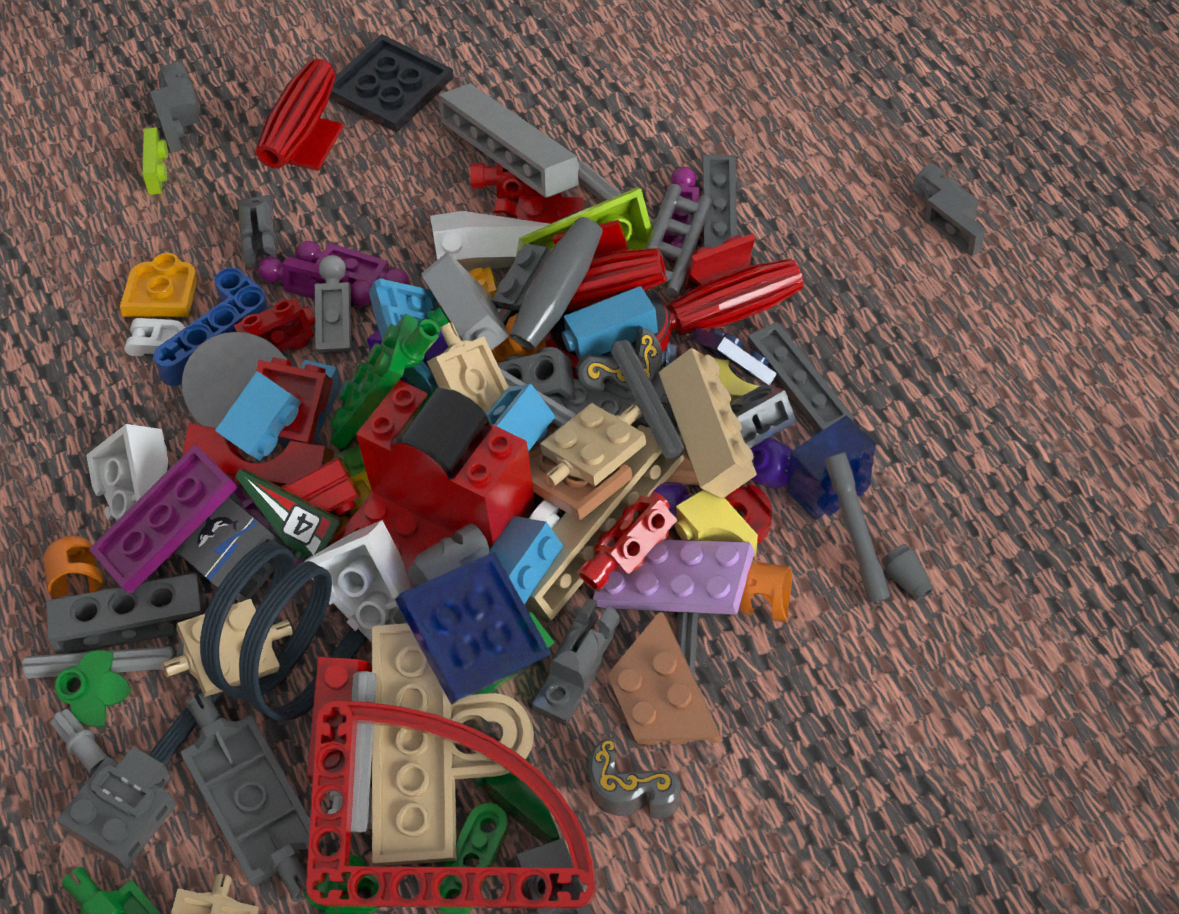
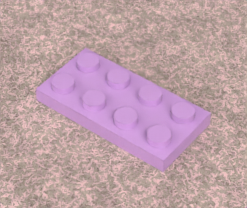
M663 540L648 552L644 563L629 575L612 571L609 575V582L600 592L595 591L593 600H597V607L601 608L610 606L613 609L737 614L747 574L753 559L754 549L750 542Z

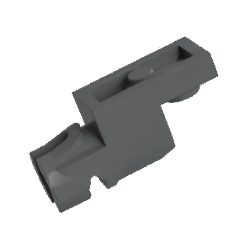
M177 62L167 64L160 69L157 75L160 89L149 91L170 153L182 150L180 138L185 137L182 127L198 123L200 116V104L193 85L188 78L187 70L182 63Z
M934 163L928 164L917 174L913 181L917 186L912 188V191L927 205L924 220L973 257L981 251L985 229L975 221L979 200L956 183L954 178H944L946 172Z
M271 195L240 199L238 214L243 259L249 267L258 269V256L266 255V257L277 258L278 243Z
M470 523L457 530L451 538L445 537L416 555L407 572L416 590L410 592L398 602L401 607L392 618L396 624L415 623L464 592L472 581L467 573L489 554L488 543L476 525Z
M588 599L585 602L575 622L572 623L567 631L562 644L549 664L550 675L532 703L533 711L564 726H567L603 666L602 655L612 640L615 628L620 622V616L616 610L607 606L599 619V633L592 630L598 621V614L594 611L597 606V600Z

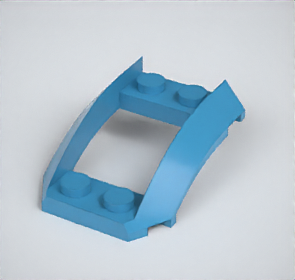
M378 279L374 281L369 290L382 339L389 325L393 324L396 326L404 314L418 319L417 324H420L422 320L429 319L427 313L431 309L436 310L440 306L432 291L421 287ZM423 361L418 366L404 369L403 374L416 388L434 396L435 404L440 410L450 411L431 369Z

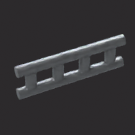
M677 184L669 185L645 249L659 248L662 256L676 261L672 272L666 270L667 282L664 284H667L665 293L669 297H677L690 258L693 255L712 203L711 198L706 195L700 196L698 203L679 196L681 188ZM674 208L693 215L689 225L671 219ZM666 231L684 238L681 248L662 242Z

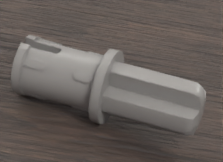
M65 709L61 712H56L51 721L52 727L67 744V752L70 755H75L88 770L89 775L92 776L107 757L95 742V734L92 730H86L70 710Z

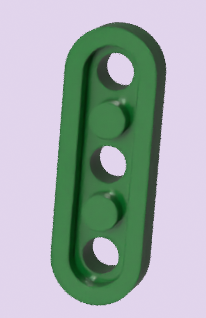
M492 803L476 806L470 812L456 840L457 861H446L444 867H466L464 865L465 862L471 858L479 861L476 867H492L509 830L505 811L500 806ZM488 823L494 824L496 826L495 829L489 833L483 832L481 830V828ZM447 876L442 880L439 888L442 897L448 899L453 894L459 895L461 893L462 883L457 876ZM486 879L483 881V883H482V885H481V890H482V888H483V886H484V883H485ZM436 908L439 914H469L473 909Z

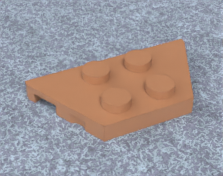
M662 611L654 617L607 674L634 739L638 744L657 745L660 742L687 744L688 740H709L710 743H719L723 741L667 617Z

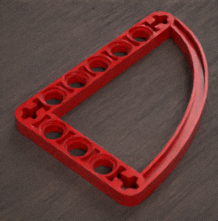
M331 701L323 705L319 710L316 721L306 880L307 893L315 903L327 907L579 909L586 907L592 902L596 893L594 862L588 840L579 820L564 797L551 782L518 753L494 738L469 726L432 713L402 706L372 702ZM336 711H339L344 718H347L346 723H340L338 726V737L342 740L346 739V744L335 741L325 743L326 738L334 740L335 729L327 722L328 719L335 718ZM357 723L397 727L433 735L477 752L507 769L525 783L544 802L554 816L567 841L573 868L349 866ZM331 751H342L345 756L344 766L337 772H328L324 766L325 757ZM337 791L343 799L342 807L336 813L327 814L322 809V799L327 793ZM327 833H336L340 838L338 851L331 856H324L319 850L321 838ZM351 874L347 885L349 899H344L347 892L343 890H331L328 893V898H325V894L317 889L318 883H324L327 875L335 883H347L346 875ZM366 875H374L379 882L378 892L372 898L363 899L357 890L358 882ZM409 875L416 876L421 886L419 893L412 899L402 898L398 890L400 881ZM447 876H457L462 883L461 893L454 899L448 900L443 898L439 889L440 883ZM489 876L500 877L504 885L503 893L494 900L484 898L481 893V885ZM532 876L541 877L546 885L545 893L538 900H528L523 894V884L526 879ZM552 876H559L557 880L559 885H571L573 877H579L580 882L587 885V892H581L579 900H573L572 894L569 892H557L559 900L551 901L554 893Z

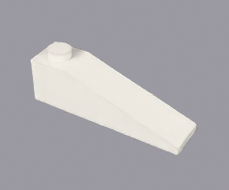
M467 211L430 216L437 260L446 252H449L468 272L475 268L485 269L489 266L491 269L511 267L515 261L519 237L550 225L548 223Z
M125 424L86 455L92 488L96 496L104 494L109 506L103 512L107 520L116 519V522L167 472L168 467L167 447L164 442L162 429Z
M383 520L347 535L304 561L314 562L330 572L332 590L329 605L333 603L349 619L347 623L355 631L359 629L371 642L372 626L396 624L392 618L401 607L398 602L413 591L400 553ZM421 618L416 622H424V620Z

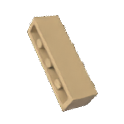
M690 348L662 369L659 375L700 488L723 499L757 475L752 463L754 457L740 432L742 430L741 422L731 409L729 403L731 396L721 383L718 375L720 373L719 365L710 355L705 356Z

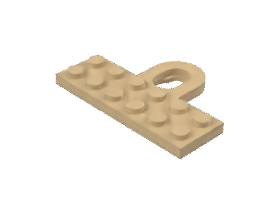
M450 620L372 626V673H375L377 676L375 703L402 706L432 713L461 724L474 718H482L487 722L498 723L503 729V736L499 742L518 753L524 759L527 758L533 745V725L527 712L516 700L497 693L454 696L453 624ZM374 724L372 746V864L375 866L457 861L455 779L501 776L509 773V771L479 753H462L456 748L455 743L408 729Z

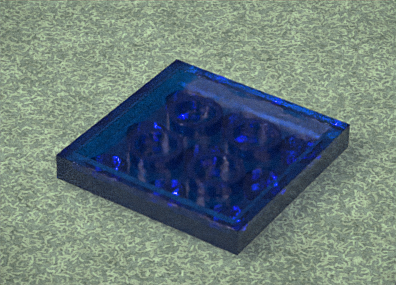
M496 552L402 592L395 598L400 611L451 705L551 655Z

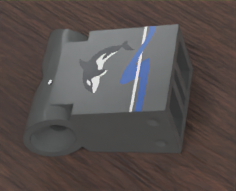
M233 492L172 554L187 560L218 588L238 561L255 546L266 541H273L289 550L292 548L285 545L277 534L246 510L237 494ZM276 556L267 561L251 577L235 600L242 602L252 598L275 570Z

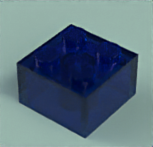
M847 415L790 452L787 493L815 521L824 514L828 516L834 514L841 505L837 493L833 489L824 458L846 452L855 480V490L857 496H860L871 484L870 479L876 443Z

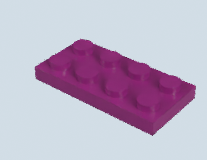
M195 444L89 550L118 585L128 594H131L226 501L238 486Z

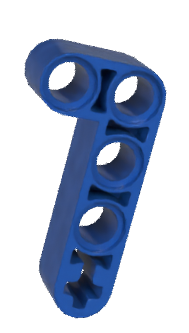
M225 268L219 271L215 276L214 282L220 304L165 341L155 350L153 354L154 361L163 383L170 386L181 385L186 363L198 346L214 336L236 332L234 324L241 322L248 315L259 314L269 309L265 292L241 270Z

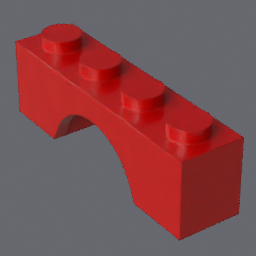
M189 423L182 453L183 456L196 444L234 483L241 484L236 478V474L239 470L246 469L281 487V484L286 485L333 460L335 451L325 446L290 441L285 450L276 458L264 463H251L243 457L235 444L215 431L217 428Z

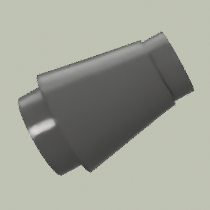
M902 544L890 551L882 559V563L886 567L884 572L912 596L915 601L921 600L934 590L915 549H909L906 544Z

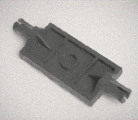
M203 693L198 694L202 701L203 709L200 708L195 697L187 702V708L198 724L200 732L199 738L194 745L180 751L186 766L250 886L254 887L278 873L290 894L291 900L293 902L303 900L304 898L297 884H301L308 897L306 888L307 872L300 861L308 857L310 818L252 714L239 721H228L225 718H221L211 700V696L204 697ZM322 839L319 842V850L324 848Z

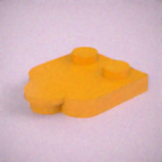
M162 253L157 255L152 262H142L135 265L129 273L120 304L122 317H189L197 285L194 266L190 263L182 262L173 253Z

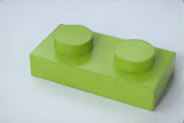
M157 127L144 129L142 175L149 195L162 194V182H167V169L163 159H168V149L166 141L160 140Z

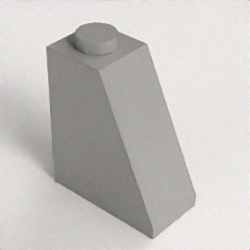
M446 252L421 273L447 317L453 322L459 336L464 341H474L484 336L492 351L509 337L495 304L491 301L490 293L449 252Z

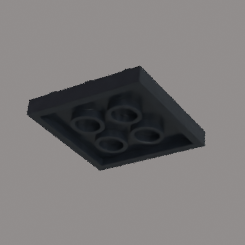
M381 34L336 75L329 98L397 133L454 78L453 69Z

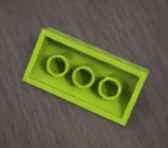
M634 188L519 237L517 253L523 248L524 244L545 246L552 250L555 246L553 236L566 233L579 217L588 218L598 225L619 220L629 250L645 249L652 227L641 188Z

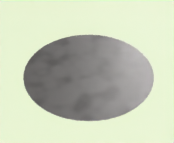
M230 332L208 339L198 346L189 357L182 376L183 397L190 413L199 424L217 428L255 375L258 360L271 362L272 357L285 360L286 358L273 344L249 333Z

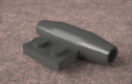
M579 217L552 250L545 246L524 244L523 248L517 253L513 265L505 278L499 283L498 290L491 300L501 309L518 311L510 333V337L516 343L527 349L534 350L562 317L590 268L603 230L594 221L585 217Z

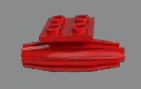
M311 59L288 82L265 120L255 149L257 159L263 162L265 166H269L272 169H280L287 163L317 171L321 168L344 128L343 123L320 118L327 106L336 77V72L333 71L334 68L328 61L323 59Z
M619 220L599 224L603 232L590 268L565 312L586 308L639 286L646 291L667 282L665 264L660 249L629 250ZM565 233L553 236L555 245Z
M753 233L744 237L740 235L733 236L722 245L714 248L706 246L698 249L690 258L683 287L686 290L697 285L699 286L667 305L672 331L675 330L677 334L685 335L694 333L697 327L704 330H710L712 327L717 329L774 307L804 288L803 276L799 266L792 258L750 266L751 250L755 242Z

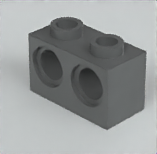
M546 347L539 349L537 354L525 357L520 355L510 356L505 359V362L497 363L499 368L517 379L521 378V381L526 384L531 383L537 391L547 397L556 396L564 402L575 399L572 360L559 349ZM554 369L552 376L546 380L547 374Z
M763 384L730 403L733 413L741 422L742 430L740 432L749 448L756 446L765 438H770L797 422L786 391Z

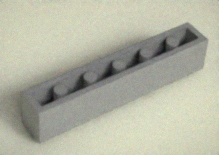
M471 83L439 94L441 122L545 198L578 186L580 166L575 154Z

